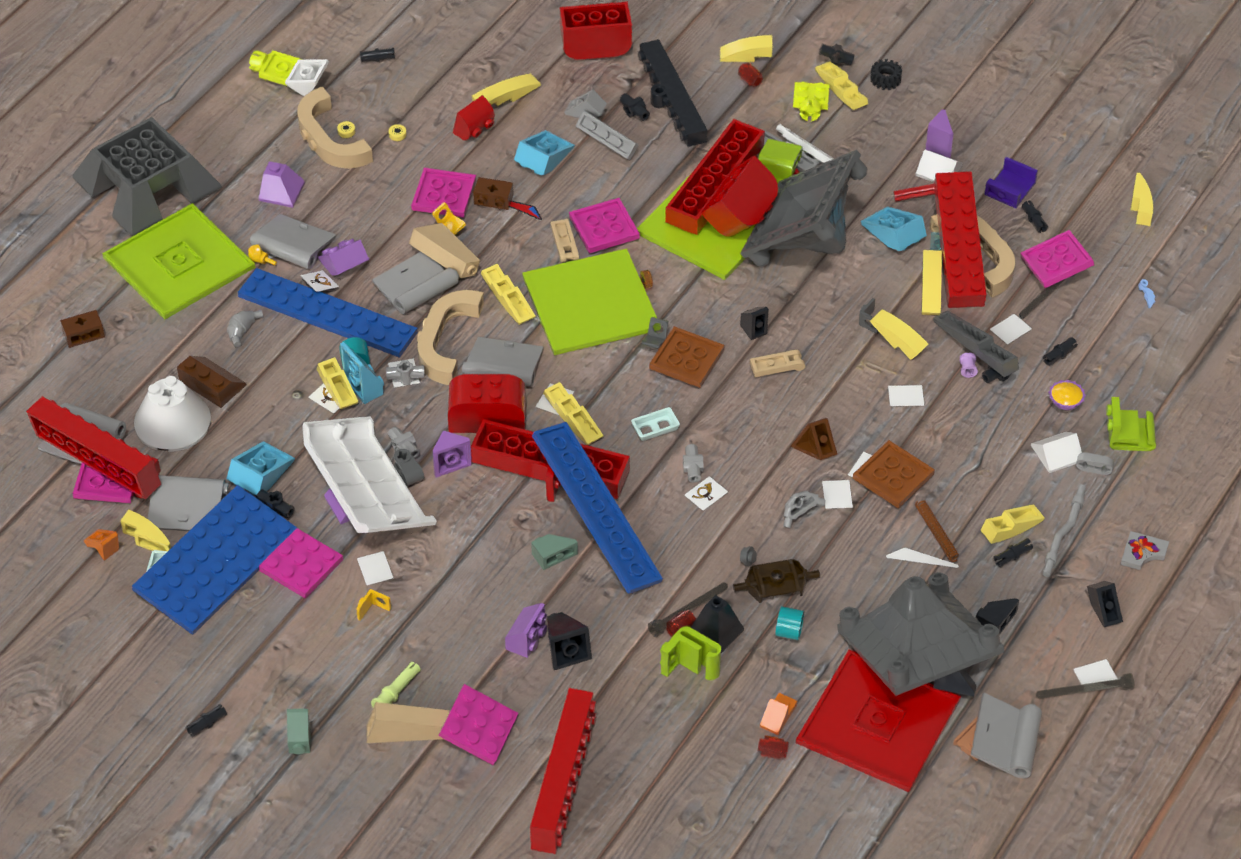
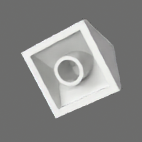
M328 59L298 60L285 84L301 95H307L319 81L329 63Z
M924 150L916 176L934 182L935 173L958 172L963 163Z
M1063 432L1031 443V447L1049 473L1075 465L1078 455L1082 453L1077 433Z

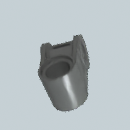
M398 449L394 453L396 461L394 467L406 486L425 478L421 466L416 462L409 450Z

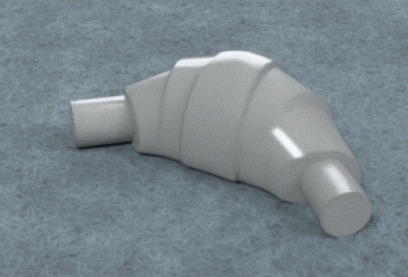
M262 310L255 312L241 311L231 317L227 333L235 347L241 346L240 339L255 322V319L263 317Z
M808 491L793 494L785 504L783 527L791 528L792 520H796L797 517L803 515L816 505L824 506L825 499L818 497V494Z

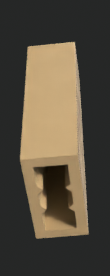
M443 223L413 229L409 242L413 247L445 268L455 269L460 278L476 275L480 260Z
M376 702L367 723V743L443 739L438 734L449 714V710Z

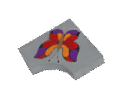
M1130 531L1121 565L1140 570L1148 561L1164 560L1169 541Z

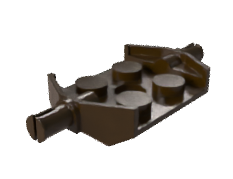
M795 559L753 565L749 568L747 579L742 583L733 584L734 592L746 590L759 603H762V598L795 592H800V596H803L807 581L820 578L819 569L807 572V569H804L801 563ZM778 574L782 577L780 579H775L772 576Z

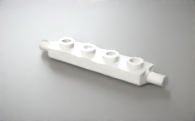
M781 124L777 126L776 130L782 133V136L787 139V143L803 146L802 153L813 155V159L820 164L834 159L792 132L789 128L787 129Z

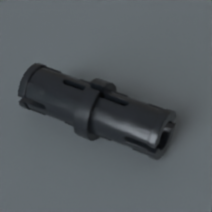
M375 48L372 51H360L361 62L374 60L380 62L383 59H395L394 48L381 50Z
M1025 201L1022 204V209L1028 215V220L1034 224L1039 233L1045 232L1048 229V225L1043 220L1041 212L1035 208L1032 201Z
M1069 337L1062 344L1055 345L1053 350L1043 355V359H1045L1043 361L1046 365L1050 366L1058 359H1063L1067 356L1068 352L1078 346V344H1074L1077 341L1073 337Z
M1025 538L1018 544L1010 545L1007 547V550L995 555L994 561L1000 560L996 565L1002 567L1011 560H1017L1020 558V555L1032 550L1033 544L1027 545L1031 541Z
M219 704L209 712L202 713L200 718L186 726V730L191 737H195L204 729L211 728L213 723L226 716L227 712Z

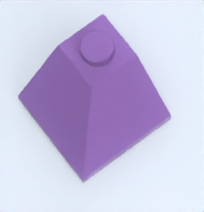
M269 161L263 173L259 201L293 208L305 181L287 165Z

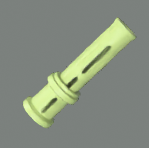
M410 662L390 686H385L382 689V693L377 698L372 699V707L374 708L376 702L388 704L396 702L398 694L421 671L419 665H414V662Z

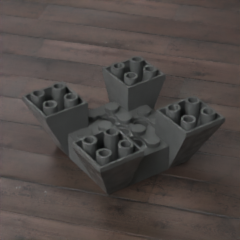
M152 117L91 149L72 175L73 179L92 197L114 185L119 188L112 217L131 236L163 220L153 193L172 184L191 203H195L222 188V185Z

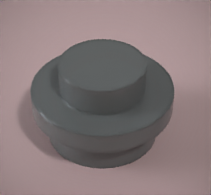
M752 546L744 547L740 553V561L746 566H751L756 561L757 553Z

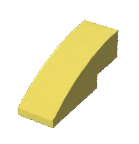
M772 35L748 37L720 47V62H755V57H772Z
M1137 173L1131 210L1138 211L1136 224L1150 226L1153 215L1152 195L1141 173Z
M883 309L870 320L871 324L894 349L899 347L910 360L916 357L928 345L910 326Z
M336 358L318 363L317 371L338 407L344 409L357 404L359 401Z
M1034 504L1004 510L1001 516L986 519L981 532L993 544L1027 531L1042 522L1045 517Z
M128 509L121 519L123 533L135 537L136 545L151 551H169L171 549L170 542L156 525L140 514Z

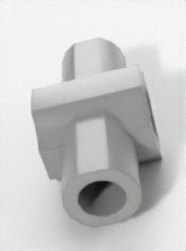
M401 360L397 367H386L387 380L398 379V382H401L403 385H410L414 378H425L424 365L413 366V363H410L408 360Z
M393 427L389 430L388 436L392 439L391 443L395 452L398 449H407L411 452L414 459L419 456L420 450L416 447V440L410 431L403 433L398 427Z
M689 444L685 447L686 455H683V471L688 472V480L690 482H699L701 480L700 471H703L704 468L703 455L698 454L697 445Z

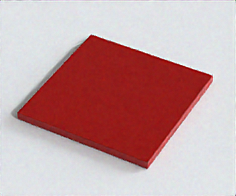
M849 649L797 736L796 744L906 792H910L958 706L961 696L949 691L934 689V685L930 683L895 695L857 652Z

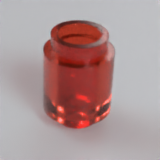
M750 62L743 63L739 67L738 75L749 86L757 87L762 83V73Z
M689 610L680 611L666 623V630L673 637L681 627L691 628L696 618Z
M765 735L764 739L760 738L757 751H761V756L775 759L786 758L789 742L784 741L782 738Z

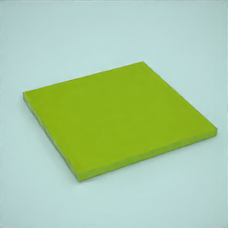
M687 177L637 227V230L641 237L726 280L746 259L740 253L755 225L734 236L727 237L720 234L708 221L698 235L666 223V206L688 179Z
M193 203L102 253L103 258L164 320L256 268L255 263Z
M627 248L522 272L523 280L554 355L647 334L650 319L652 317L657 318ZM660 323L654 324V331L661 330Z

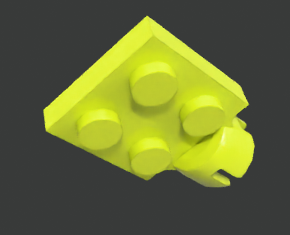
M274 50L270 54L254 51L249 60L251 65L249 68L252 71L259 72V78L287 86L285 81L298 60L303 59Z
M795 82L793 107L800 109V116L805 121H808V116H812L811 122L817 120L821 110H828L829 84Z

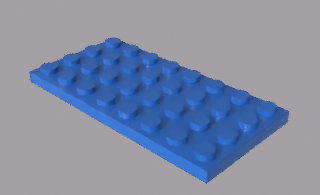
M237 485L132 585V590L194 635L259 571V565L297 527Z

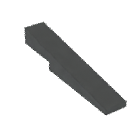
M948 310L933 318L934 323L1003 377L1019 370L1018 357L995 344L993 336Z

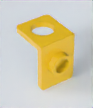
M445 202L432 212L436 222L443 223L454 235L466 225L464 221L453 215ZM445 209L446 215L444 218L440 219L439 213L441 210Z
M370 589L365 597H362L358 602L356 609L357 619L361 621L372 604L390 611V597ZM377 598H381L386 604L381 603Z

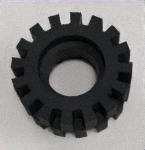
M881 59L879 63L876 61L871 68L870 81L872 85L878 89L882 87V90H885V88L891 90V87L895 89L901 83V65H898V62L893 63L894 60L888 62V59H885L884 62Z

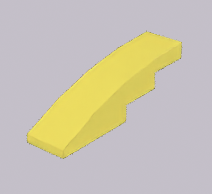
M830 61L815 67L823 81L829 84V88L851 109L855 110L868 104V98L858 92L856 84L848 80V73Z
M532 74L516 76L472 95V100L474 101L483 95L491 105L495 103L499 106L509 99L512 102L518 100L541 86V83Z
M923 250L922 315H939L941 313L942 251Z
M498 264L481 271V275L491 291L519 325L535 318L534 312L518 286L515 287L508 275H504Z
M560 382L544 390L543 394L556 412L586 445H590L603 438L604 435L584 406L580 407L573 395L568 394Z

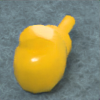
M259 244L249 247L248 256L253 262L262 264L268 262L274 266L277 265L276 261L269 258L268 253L262 251Z

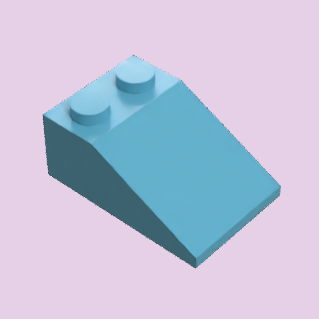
M545 130L521 140L514 160L520 163L522 167L534 170L538 175H545L552 172L575 145Z
M888 206L861 221V224L887 247L897 251L905 250L909 245L917 243L920 239L927 236L923 216Z
M340 343L343 370L358 398L366 404L383 395V379L377 376L370 364L367 365L346 343Z
M263 441L231 459L227 480L233 482L236 486L239 485L248 490L251 494L257 495L262 489L268 491L294 462L295 458Z

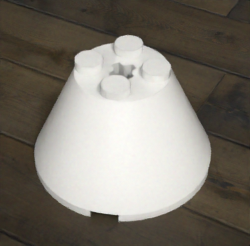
M168 376L149 386L148 392L135 415V432L141 442L152 449H168V452L181 451L194 446L205 437L211 423V414L206 403L190 388L176 379L175 376Z

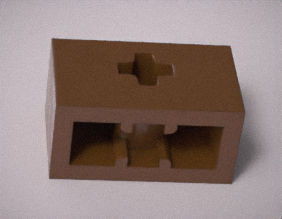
M478 177L473 191L474 205L509 210L514 195L513 182Z
M97 310L60 320L69 348L105 338L103 325Z

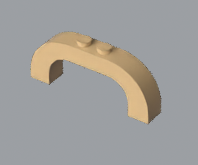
M323 87L309 92L302 98L297 109L301 136L304 140L308 141L311 150H315L324 162L339 168H357L373 162L372 149L364 139L352 144L335 143L315 120L318 115L332 109L331 97Z
M936 214L931 216L929 229L940 240ZM977 216L981 249L997 266L984 273L986 292L993 298L1003 293L1010 286L1013 280L1015 257L1007 242L1002 240L996 230L992 229L985 220Z
M461 290L449 293L437 300L432 306L428 317L424 318L423 329L419 331L417 336L419 365H424L425 374L432 380L449 385L450 381L457 376V360L442 357L435 350L444 327L450 319L457 316L479 318L484 306L483 292Z

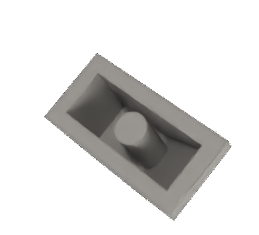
M592 89L571 100L564 113L580 118L584 110L599 118L603 115L607 103Z

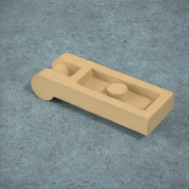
M564 219L550 222L560 263L571 259L573 261L579 260L569 220Z
M799 350L750 359V366L755 377L790 370L801 371L805 368V363L801 359L802 356Z

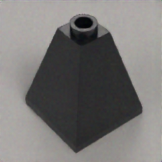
M717 595L704 606L691 626L695 631L718 643L721 646V653L744 631L743 625L729 603Z
M563 612L547 616L552 668L554 671L592 659L589 628Z

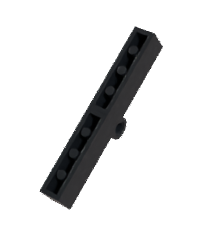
M660 40L641 43L638 58L639 61L643 62L644 70L646 73H649L650 81L654 84L651 87V105L655 108L666 106L669 118L673 119L674 127L676 130H679L680 139L685 142L687 147L707 143L708 130Z

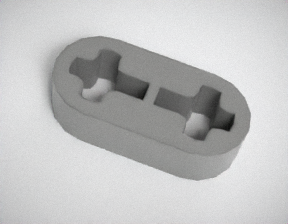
M1084 452L1078 455L1076 466L1082 471L1109 475L1113 471L1114 461L1106 456Z

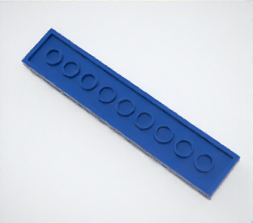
M258 268L254 270L238 291L239 298L346 338H361L366 341L367 346L399 358L418 333L417 327L323 292H316L312 288Z
M563 422L535 431L532 435L533 439L626 592L630 594L661 583L663 580L661 574L568 423Z

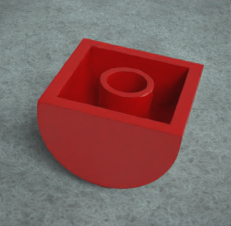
M483 95L457 112L453 134L462 140H468L472 136L477 138L482 133L481 129L484 127L490 129L494 124V110Z

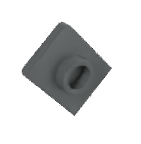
M872 298L860 310L859 325L877 333L878 330L866 322L867 319L871 320L873 318L871 314L874 312L875 299Z
M652 317L650 319L648 335L642 340V344L652 348H660L666 339L669 322ZM660 323L663 326V332H655L653 329L654 324Z

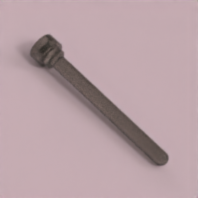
M1064 280L1045 288L1019 313V318L1024 319Z
M723 582L666 618L651 621L648 623L650 633L654 637L660 636L664 633L666 626L709 601L715 595L725 591L728 588V584Z
M1132 673L1123 674L1122 677L1116 680L1037 691L1036 697L1043 699L1118 687L1125 691L1133 690L1135 687Z

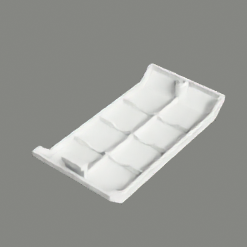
M371 416L303 423L304 446L357 533L436 525L437 521L434 516L424 515L375 437L374 421Z

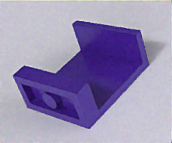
M1006 157L1003 170L996 179L989 178L987 180L984 195L1017 208L1036 184L1038 170Z

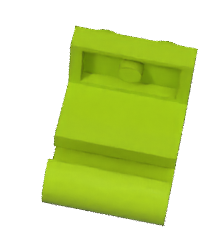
M768 138L758 159L774 175L778 184L779 181L793 176L798 161L801 159L803 146Z
M1111 397L1110 404L1106 406L1110 448L1130 451L1154 450L1156 448L1153 413L1146 411V418H1138V410H1120L1119 397Z
M681 627L661 647V674L666 677L679 664L696 674H699L701 671V665L705 666V679L715 680L720 675L721 646L690 627Z

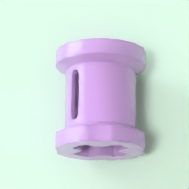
M962 354L959 359L962 364L961 375L967 378L974 377L978 373V369L975 366V354Z

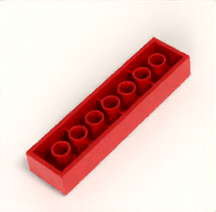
M733 119L666 206L665 222L698 235L707 223L701 211L733 167L754 155H758L764 147L765 131Z
M972 171L935 173L934 191L947 307H984L986 286Z
M42 396L26 411L37 437L76 458L145 500L161 485L159 473L151 456L140 453L133 446H128L122 439L114 438L108 431L100 430L94 423H88L80 415L76 416L71 413L66 407H60L54 400H48Z
M485 419L482 420L471 444V462L546 481L545 476L549 463L532 437L533 431ZM580 444L612 497L618 499L630 471V456Z
M573 688L568 689L530 825L531 850L556 854L558 846L562 847L564 839L562 831L567 828L569 819L567 812L571 811L573 807L572 794L577 792V776H581L583 769L581 761L587 755V747L585 746L591 740V725H595L597 713H595L597 702L593 701V692Z

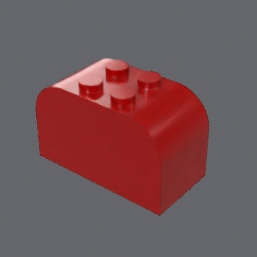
M628 1L559 7L563 48L568 57L577 60L616 57L625 54L631 48L632 22Z
M754 155L733 167L701 211V214L720 234L727 237L734 236L755 224H759L764 219V213L772 208L773 205L771 203L778 194L777 181L774 175Z
M462 374L454 377L449 383V432L477 433L483 419L525 429L526 390L523 380L510 374Z

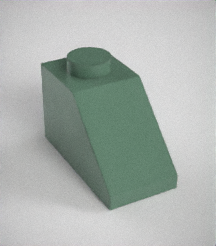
M547 534L531 542L532 555L543 570L578 554V542L576 539Z
M287 709L289 753H310L311 727L308 709Z

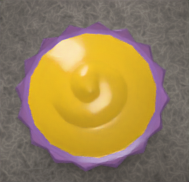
M1069 380L1054 382L1048 392L1049 398L1055 406L1063 410L1075 409L1084 401L1086 396L1084 394L1085 390L1081 388V385Z

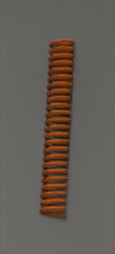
M917 500L915 503L916 508L944 550L949 561H958L956 559L959 556L958 551H956L949 537H947L948 535H946L936 516L930 510L929 505H927L925 500L919 503Z

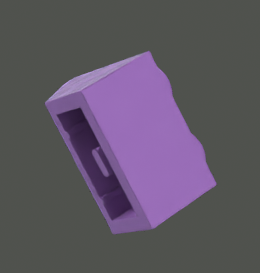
M353 238L338 243V246L323 250V254L318 256L319 261L332 276L369 260L361 240L354 241Z
M539 603L522 609L505 637L506 650L528 658L531 651L534 652L536 650L539 638L543 637L547 631V625H545L547 617L545 604Z

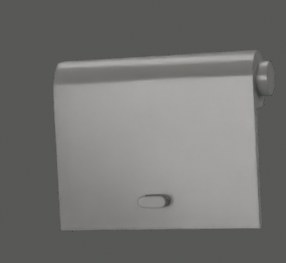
M279 214L256 233H253L250 243L251 246L259 244L262 251L307 269H312L317 260V253L334 240L336 235Z
M419 252L372 279V282L395 308L404 315L456 285L459 275L455 269L447 268L444 270L438 262Z
M478 337L467 362H463L462 373L510 374L522 379L525 386L532 387L535 379V369L544 347Z
M63 403L60 406L62 408L66 407L76 416L80 415L88 423H94L100 430L108 431L116 439H122L126 432V424L123 421L69 403ZM45 440L38 446V450L82 464L81 461Z
M159 475L161 485L151 494L148 520L159 529L190 531L229 493V483H226L225 479Z
M983 693L970 755L1015 777H1030L1042 716L1041 709L1034 704H1028L1019 710Z

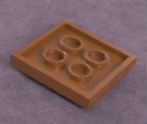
M674 326L650 362L649 369L700 388L723 353L725 345Z
M888 440L853 473V479L899 509L934 475L935 469Z

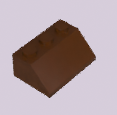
M189 356L177 366L178 377L181 382L220 408L247 386L246 382L206 357Z

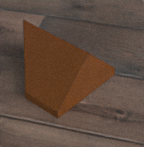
M828 418L808 423L790 447L818 460L837 455Z

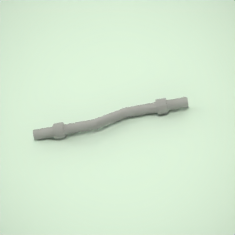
M1083 484L1078 486L1077 493L1072 499V509L1068 522L1054 535L1050 551L1046 554V564L1043 575L1046 577H1050L1053 565L1057 562V552L1061 539L1075 526L1079 510L1083 507V497L1086 486Z

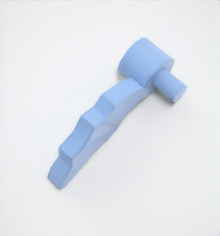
M1142 279L1138 285L1139 290L1144 292L1148 308H1151L1155 303V295L1151 289L1147 288L1148 281Z

